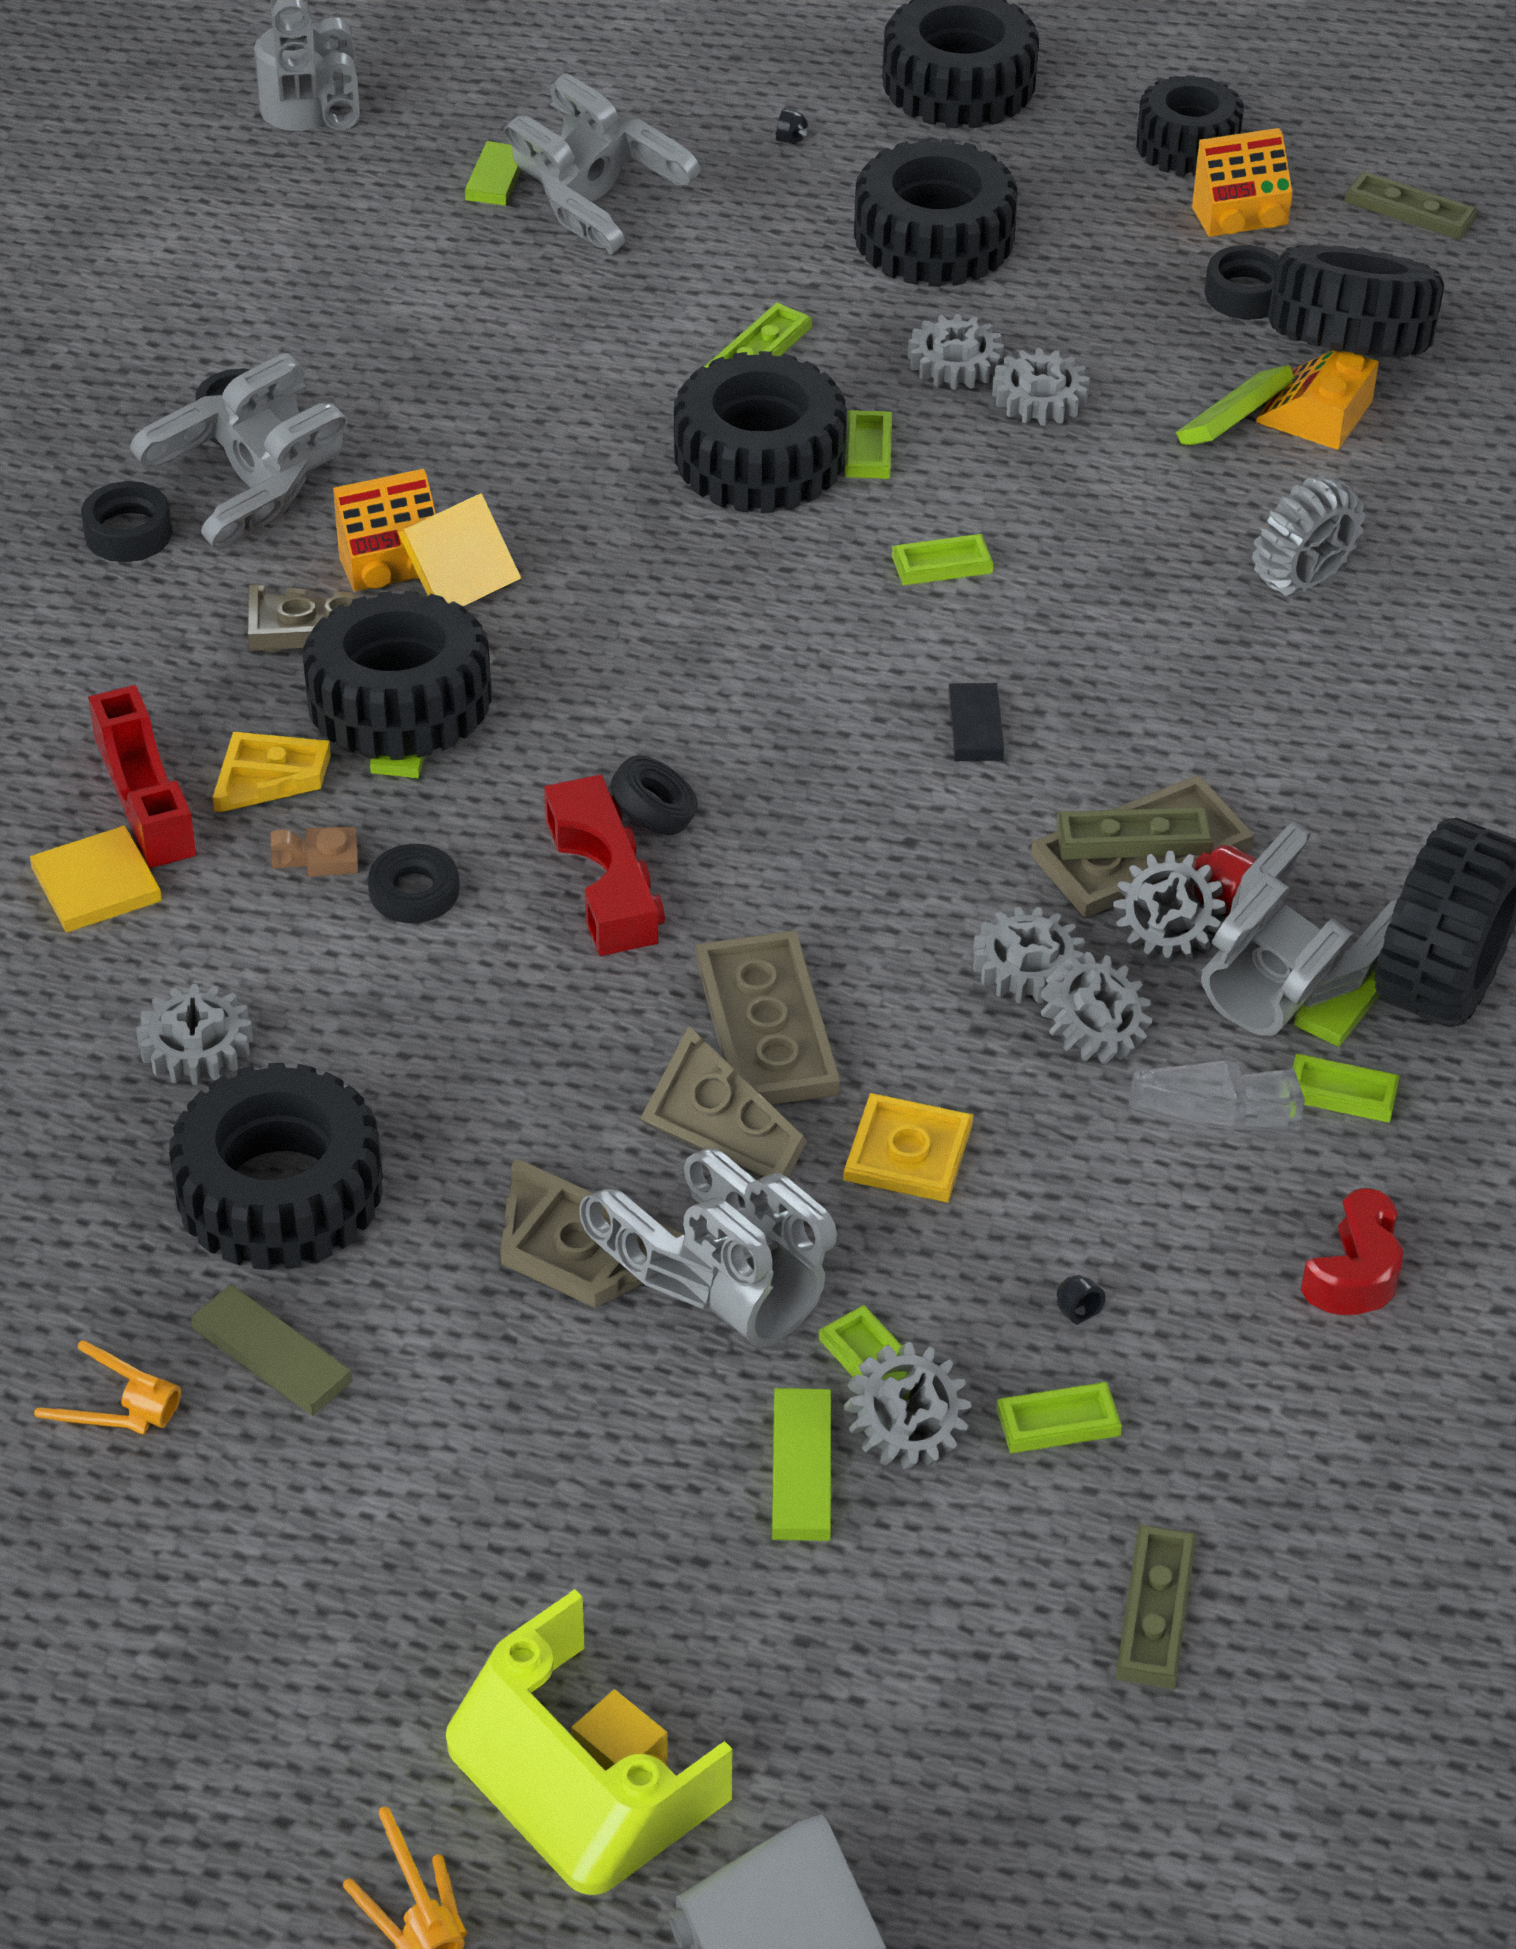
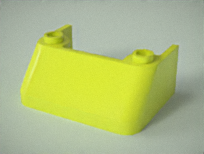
M574 1589L496 1645L450 1720L446 1730L447 1750L451 1759L561 1878L577 1892L597 1895L614 1888L732 1800L733 1749L724 1741L677 1776L661 1760L647 1754L627 1756L606 1771L532 1695L533 1691L550 1678L553 1670L584 1649L583 1597Z

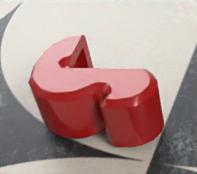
M1359 1188L1349 1193L1342 1202L1346 1218L1339 1223L1338 1231L1345 1255L1311 1258L1305 1263L1301 1292L1310 1304L1328 1313L1359 1315L1382 1309L1395 1296L1404 1253L1398 1238L1394 1236L1398 1215L1397 1209L1391 1198L1383 1192L1372 1188Z

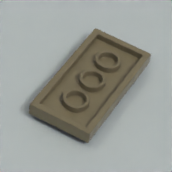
M1199 774L1111 809L1207 807L1213 837L1212 851L1221 845H1232L1243 852L1253 849L1255 835ZM1057 831L1032 841L1031 857L1084 918L1112 908L1114 901L1126 899L1120 893L1117 885L1119 881L1133 882L1134 879L1129 867L1135 865L1142 871L1148 868L1147 857L1062 860ZM1187 855L1175 856L1176 862L1182 863ZM1194 855L1195 861L1200 855ZM1155 856L1158 863L1165 862L1166 856ZM1168 877L1158 879L1151 884L1154 885L1167 880Z
M796 930L695 944V959L722 1058L771 1105L840 1095L839 1074Z

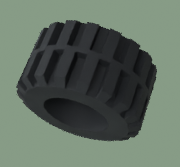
M1195 75L1172 76L1167 80L1161 79L1156 81L1154 86H1148L1140 99L1136 147H1138L1139 155L1142 158L1146 157V162L1151 166L1159 164L1160 171L1167 173L1170 169L1175 170V175L1184 176L1185 172H1191L1193 177H1195L1199 140L1241 134L1244 114L1242 99L1238 98V93L1234 89L1227 88V84L1213 81L1212 78L1195 77Z

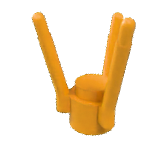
M81 1340L78 1343L80 1351L130 1379L123 1392L121 1402L123 1407L129 1409V1416L38 1407L34 1411V1415L37 1418L127 1428L145 1435L150 1424L165 1428L180 1402L181 1387L154 1375L144 1373L107 1351L85 1340Z
M386 1806L381 1807L378 1811L379 1817L417 1903L403 1917L406 1924L403 1932L352 1878H348L343 1882L344 1889L394 1943L396 1949H463L465 1945L463 1937L468 1933L458 1915L443 1855L436 1854L432 1858L435 1879L442 1904L440 1906L437 1900L430 1899L391 1810Z

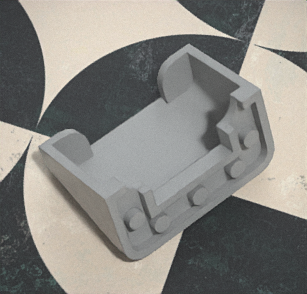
M823 1814L795 1822L681 1892L676 1897V1909L669 1911L670 1926L680 1949L688 1946L691 1949H886L836 1837Z

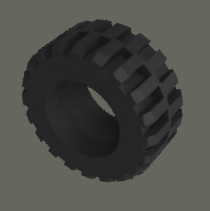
M911 0L908 5L904 3L896 10L885 26L882 70L885 93L890 96L889 99L897 108L903 107L905 114L912 118L919 115L923 117L924 123L935 125L936 122L946 123L945 126L947 128H957L958 124H968L969 128L981 127L982 122L988 121L991 125L1003 121L1004 115L1011 118L1021 111V107H1025L1032 99V94L1035 92L1039 50V34L1035 28L1036 26L1028 14L1023 12L1021 7L1015 3L1008 4L1006 0Z
M927 138L919 139L917 143L909 144L908 141L898 143L893 150L886 148L879 152L875 159L872 158L864 166L862 172L857 177L854 215L856 246L862 256L866 255V261L874 268L882 266L883 274L893 279L897 275L902 276L906 283L917 285L918 281H927L929 286L941 287V282L951 281L954 286L965 284L968 277H972L974 280L983 278L988 274V269L995 271L1004 263V259H1007L1013 249L1018 201L1016 181L1002 161L997 162L996 157L986 150L980 152L975 145L966 142L964 145H960L950 139H942V142H937Z
M1297 245L1296 247L1287 248L1278 257L1268 319L1272 328L1276 329V332L1279 334L1288 335V338L1306 342L1308 345L1330 348V350L1339 352H1353L1359 355L1408 357L1411 354L1416 356L1426 352L1434 343L1445 285L1439 271L1430 268L1429 265L1414 262L1409 258L1397 257L1384 252H1373L1368 249L1346 248L1345 246Z
M759 351V355H747V352L735 353L733 358L725 360L724 357L712 360L708 368L700 367L690 376V379L683 383L678 391V397L674 401V460L678 467V473L687 484H690V488L702 498L709 495L712 503L724 507L726 503L734 505L735 511L748 512L749 508L761 509V513H773L776 507L784 506L786 510L797 508L800 505V501L804 499L810 503L822 494V489L827 491L837 481V476L842 472L845 464L847 408L844 395L826 372L820 374V370L816 365L808 361L804 363L798 362L796 356L783 354L780 357L773 356L772 352Z
M392 591L378 593V597L367 599L366 596L353 599L351 605L345 607L341 604L331 610L328 618L322 617L312 629L303 646L304 654L302 658L310 718L319 729V732L330 742H337L341 749L350 753H354L357 750L364 757L378 759V756L381 755L389 756L391 760H404L406 755L417 754L419 758L431 755L432 751L438 748L444 751L455 746L458 738L466 739L475 731L477 725H480L486 717L489 705L492 702L487 634L482 629L481 623L470 612L468 613L463 606L454 601L447 603L442 596L430 594L428 597L420 596L417 591H405L404 594L392 595Z
M1456 817L1441 821L1437 825L1436 830L1431 832L1427 838L1424 848H1421L1416 857V862L1409 872L1402 893L1395 904L1391 922L1384 936L1385 941L1383 948L1380 950L1379 966L1375 974V981L1377 982L1375 989L1385 1003L1446 1027L1464 1025L1467 1019H1470L1475 1013L1477 1005H1480L1489 984H1491L1496 974L1497 967L1503 959L1508 941L1516 926V839Z
M268 1063L269 1068L254 1070L253 1066L238 1069L237 1076L228 1079L224 1075L209 1085V1092L204 1093L200 1091L187 1104L188 1111H183L179 1115L173 1127L174 1136L170 1139L169 1156L177 1209L181 1213L182 1223L186 1230L192 1236H197L199 1245L212 1254H215L220 1249L223 1260L239 1266L243 1260L252 1262L254 1269L270 1270L271 1264L285 1263V1268L288 1270L302 1267L301 1261L313 1257L317 1263L333 1255V1247L339 1245L344 1249L358 1238L357 1228L365 1230L375 1216L374 1208L380 1204L383 1193L379 1132L377 1131V1121L372 1109L365 1105L364 1098L353 1087L348 1085L344 1088V1081L327 1071L323 1076L319 1075L312 1066L298 1064L297 1069L285 1068L284 1063ZM276 1151L299 1152L319 1160L309 1169L282 1179H257L235 1171L243 1163L256 1156Z

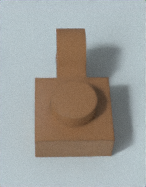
M356 827L306 828V839L300 838L289 830L270 832L272 869L307 866L308 877L358 873Z

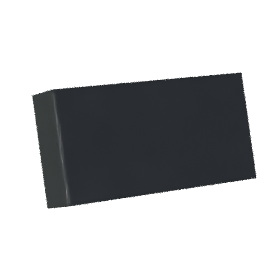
M949 683L948 696L954 761H1003L1004 744L997 683Z

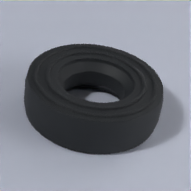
M640 755L631 756L620 765L611 780V792L621 809L638 824L653 832L664 835L678 834L688 826L696 814L698 802L690 785L675 770L656 759ZM646 789L656 794L662 801L655 798Z
M424 844L397 846L384 852L373 862L368 876L369 897L376 910L389 919L404 923L430 921L445 914L455 904L460 890L459 873L453 859L436 847ZM410 873L424 874L433 881L431 888L419 893L401 892L394 885L400 877Z

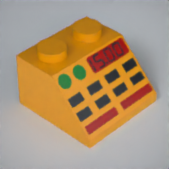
M1280 128L1199 140L1192 209L1209 237L1262 228H1274L1288 224L1292 186L1283 134Z
M1332 350L1292 369L1295 376L1293 382L1268 401L1256 418V422L1339 450L1373 401L1379 361L1354 354L1353 352Z
M419 469L334 487L339 558L353 591L369 588L378 589L387 584L415 578L420 579L398 532L436 514L425 470Z

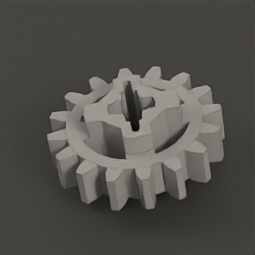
M955 314L953 320H947L943 315H939L935 324L924 320L922 322V329L914 328L912 330V339H909L908 359H910V369L919 370V378L921 380L930 377L934 378L933 386L938 387L943 382L950 383L952 390L957 389L958 383H965L970 389L974 388V383L977 379L983 383L990 382V374H995L996 366L1003 364L1004 344H1001L1002 335L1000 333H992L993 325L990 323L979 326L977 317H972L967 322L962 321L960 314Z
M1041 348L1036 349L1035 355H1029L1024 350L1019 351L1018 359L1006 356L1004 358V366H996L995 376H993L992 396L996 397L997 407H1007L1006 415L1008 417L1021 414L1023 423L1029 422L1031 418H1037L1040 425H1045L1048 418H1053L1060 424L1063 423L1064 414L1075 418L1078 416V408L1086 407L1090 377L1085 376L1086 368L1084 366H1075L1074 357L1071 356L1064 360L1060 358V351L1055 350L1049 356L1044 355Z
M1167 851L1165 862L1158 863L1152 854L1147 855L1148 868L1142 871L1139 867L1132 865L1129 869L1134 879L1133 882L1119 881L1117 885L1120 893L1126 897V899H1120L1113 903L1116 913L1126 915L1116 922L1120 933L1132 931L1127 939L1129 946L1135 949L1144 943V954L1148 959H1152L1158 951H1162L1166 962L1172 963L1175 952L1182 951L1188 961L1192 960L1193 951L1191 947L1198 944L1208 950L1211 945L1206 935L1207 932L1216 933L1221 926V922L1214 915L1226 913V905L1224 901L1214 898L1223 893L1220 881L1208 883L1213 875L1209 865H1205L1197 871L1195 870L1196 861L1194 855L1188 854L1182 863L1176 862L1173 851ZM1168 877L1167 880L1154 885L1151 884L1158 879ZM1193 884L1203 895L1204 908L1199 907L1198 903L1189 899ZM1173 899H1177L1180 909H1170L1167 915L1163 916L1160 905L1169 906ZM1137 906L1141 907L1142 911L1151 914L1147 931L1137 920ZM1186 929L1190 930L1181 936L1171 938L1173 934Z
M1015 907L1014 916L1010 918L999 911L995 913V925L983 922L980 935H975L974 972H982L981 984L983 986L997 984L996 996L1002 997L1010 991L1015 993L1016 1003H1022L1025 995H1033L1037 1004L1043 1003L1040 992L1048 985L1046 978L1069 956L1073 955L1079 960L1084 955V939L1075 937L1076 926L1069 924L1062 927L1060 925L1061 915L1058 913L1052 915L1049 919L1042 917V908L1039 907L1035 908L1032 915H1025L1021 907ZM1075 983L1070 986V988L1076 987Z
M1086 952L1079 960L1073 955L1069 956L1046 978L1048 985L1040 992V997L1049 1003L1043 1008L1041 1015L1054 1019L1055 1024L1049 1032L1051 1035L1062 1033L1066 1037L1063 1046L1066 1051L1076 1045L1081 1048L1082 1060L1087 1061L1094 1053H1097L1101 1064H1107L1114 1056L1120 1060L1125 1058L1147 1037L1144 1031L1152 1024V1018L1143 1012L1151 1005V1001L1144 997H1138L1137 991L1143 984L1141 981L1129 982L1125 978L1129 970L1127 966L1124 965L1116 971L1111 968L1110 956L1105 955L1099 963H1096L1091 952ZM1075 983L1076 988L1069 994L1071 984ZM1122 1023L1121 1032H1118L1117 1028Z
M192 984L189 993L183 995L178 989L172 988L170 989V1000L165 1001L155 997L152 999L154 1011L141 1012L142 1025L136 1027L142 1061L143 1063H152L153 1074L156 1076L168 1070L172 1083H177L183 1075L190 1076L193 1085H198L201 1075L208 1074L215 1081L220 1078L219 1069L225 1067L235 1072L238 1069L237 1057H248L250 1055L249 1042L253 1041L252 1022L249 1020L248 1008L246 1005L238 1006L237 996L234 993L220 998L219 986H212L207 993H200L198 985Z
M906 1342L899 1348L896 1356L894 1350L887 1345L877 1353V1360L869 1356L859 1366L863 1375H855L847 1385L851 1391L858 1394V1396L850 1398L844 1404V1410L858 1413L859 1418L849 1427L851 1433L865 1432L868 1438L861 1448L865 1453L872 1450L875 1446L882 1449L881 1464L887 1465L896 1456H900L903 1469H911L917 1464L918 1457L929 1466L939 1459L938 1451L948 1454L957 1446L952 1436L959 1437L968 1428V1424L957 1417L971 1408L970 1401L958 1399L957 1392L966 1385L965 1379L951 1381L947 1374L954 1363L949 1359L940 1366L933 1362L934 1348L930 1346L920 1356H915L912 1342ZM896 1371L907 1372L906 1377L899 1381L891 1377L886 1380L881 1379L882 1376ZM911 1390L908 1398L910 1400L909 1410L914 1414L904 1421L907 1415L905 1411L907 1402L901 1398ZM916 1430L924 1433L929 1431L934 1433L933 1436L924 1440H908L909 1436Z

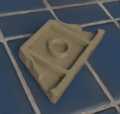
M516 1158L511 1166V1186L509 1196H507L505 1211L506 1224L503 1229L500 1249L501 1264L594 1308L642 1285L643 1283L586 1233L581 1223L579 1210L582 1199L592 1194V1192ZM602 1204L601 1210L605 1221L611 1226L609 1214ZM659 1223L675 1238L685 1235ZM638 1235L637 1241L641 1252L645 1255V1257H647L646 1247L642 1239Z

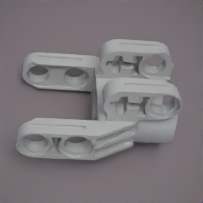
M270 0L273 28L263 33L256 40L254 47L259 107L263 119L275 127L290 131L315 129L324 124L335 130L350 129L359 120L360 108L352 31L349 24L335 17L326 18L320 23H311L308 0ZM332 34H338L339 52L331 53L329 39ZM342 69V80H334V70ZM338 102H345L352 107L349 113L342 116L331 113L329 109Z
M564 73L550 86L553 100L550 105L563 114L564 125L561 137L529 116H516L504 127V134L512 146L513 159L518 167L543 183L545 193L558 222L596 247L606 248L608 254L613 255L625 243V238L619 227L613 222L611 215L592 202L598 200L610 190L626 162L634 158L675 185H688L701 173V168L696 158L685 147L640 119L618 116L616 109L606 97L572 75Z
M290 353L280 354L239 375L228 384L223 395L204 396L146 426L131 441L130 451L141 464L160 466L214 437L224 447L233 469L252 488L219 504L214 513L203 524L201 534L215 549H221L282 517L305 483V473L339 456L343 449L342 432L345 430L348 421L336 405L319 403L299 414L297 392L306 387L303 383L305 370Z
M1294 821L1279 834L1242 876L1241 883L1232 900L1230 914L1212 940V944L1220 950L1202 969L1201 983L1215 1009L1223 1017L1260 1036L1276 1035L1303 1004L1311 1007L1359 989L1379 965L1380 950L1383 948L1384 936L1391 922L1393 910L1397 900L1390 901L1349 950L1346 949L1355 934L1335 919H1330L1322 929H1319L1287 906L1284 901L1291 888L1282 882L1296 867L1297 857L1311 835L1310 832Z
M706 1148L690 1155L685 1162V1179L690 1188L692 1198L698 1204L687 1209L683 1223L685 1235L678 1238L669 1233L622 1191L602 1189L582 1199L579 1214L586 1233L645 1286L704 1309L708 1307L727 1325L756 1347L765 1348L773 1346L795 1331L815 1308L824 1289L825 1271L822 1267L825 1253L833 1249L837 1239L836 1226L831 1215L786 1176L780 1173H772L755 1180L716 1148ZM702 1163L708 1168L711 1174L712 1186H710L706 1182V1179L703 1175ZM738 1193L744 1199L746 1207H740ZM602 1204L609 1214L611 1226L605 1221L601 1210ZM804 1220L808 1222L814 1231L815 1244L806 1235L803 1224ZM638 1235L640 1236L646 1247L647 1257H645V1255L641 1252L637 1241Z

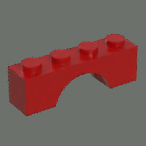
M132 685L88 696L96 744L148 868L197 856L190 809L178 781L169 782L156 746L150 716L137 686Z
M602 774L544 786L545 820L558 852L585 856L594 860L606 870V873L598 881L585 888V921L599 957L658 944V925L665 924L663 904L658 894L651 895L650 893L651 881L645 860L637 861L635 856L637 848L631 826L623 827L621 822L623 820L622 809L614 799L613 794L609 793Z

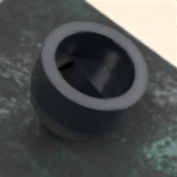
M783 108L777 124L776 141L793 144L802 141L807 135L805 129L808 127V121L804 115L795 110Z
M1081 1275L1067 1277L1059 1284L1057 1289V1305L1060 1311L1076 1325L1099 1314L1105 1303V1292L1091 1279ZM1083 1305L1085 1306V1314L1081 1315L1074 1312L1075 1309Z

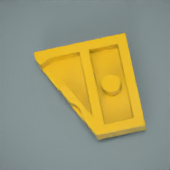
M233 732L212 797L214 811H229L321 789L331 756L330 741Z

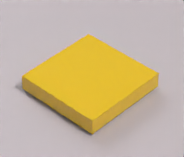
M482 493L398 532L428 596L430 594L442 596L447 603L454 601L461 606H465L521 579Z
M125 825L30 856L31 867L66 933L162 901L161 890Z
M870 1093L844 1168L843 1180L948 1203L973 1125V1114Z

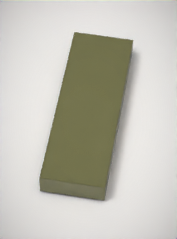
M1362 171L1347 189L1344 202L1461 240L1477 219L1478 209L1366 171Z
M1207 807L1057 812L1056 828L1062 860L1147 857L1150 854L1155 857L1166 856L1167 851H1173L1175 856L1201 855L1204 852L1210 854L1213 849V837Z
M232 1284L191 1316L192 1329L312 1416L352 1382V1373L349 1368Z
M1138 1524L1116 1680L1175 1689L1197 1533Z

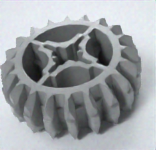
M1320 475L1315 479L1309 477L1303 482L1302 486L1294 485L1287 497H1280V504L1275 510H1270V517L1267 522L1260 525L1262 533L1254 541L1257 549L1252 555V560L1255 562L1254 570L1266 582V585L1285 596L1293 594L1296 590L1304 592L1331 575L1336 574L1338 568L1343 563L1348 562L1347 557L1349 553L1357 548L1356 538L1363 533L1364 529L1360 525L1366 517L1363 512L1364 503L1352 492V488L1332 477L1327 478L1324 475Z

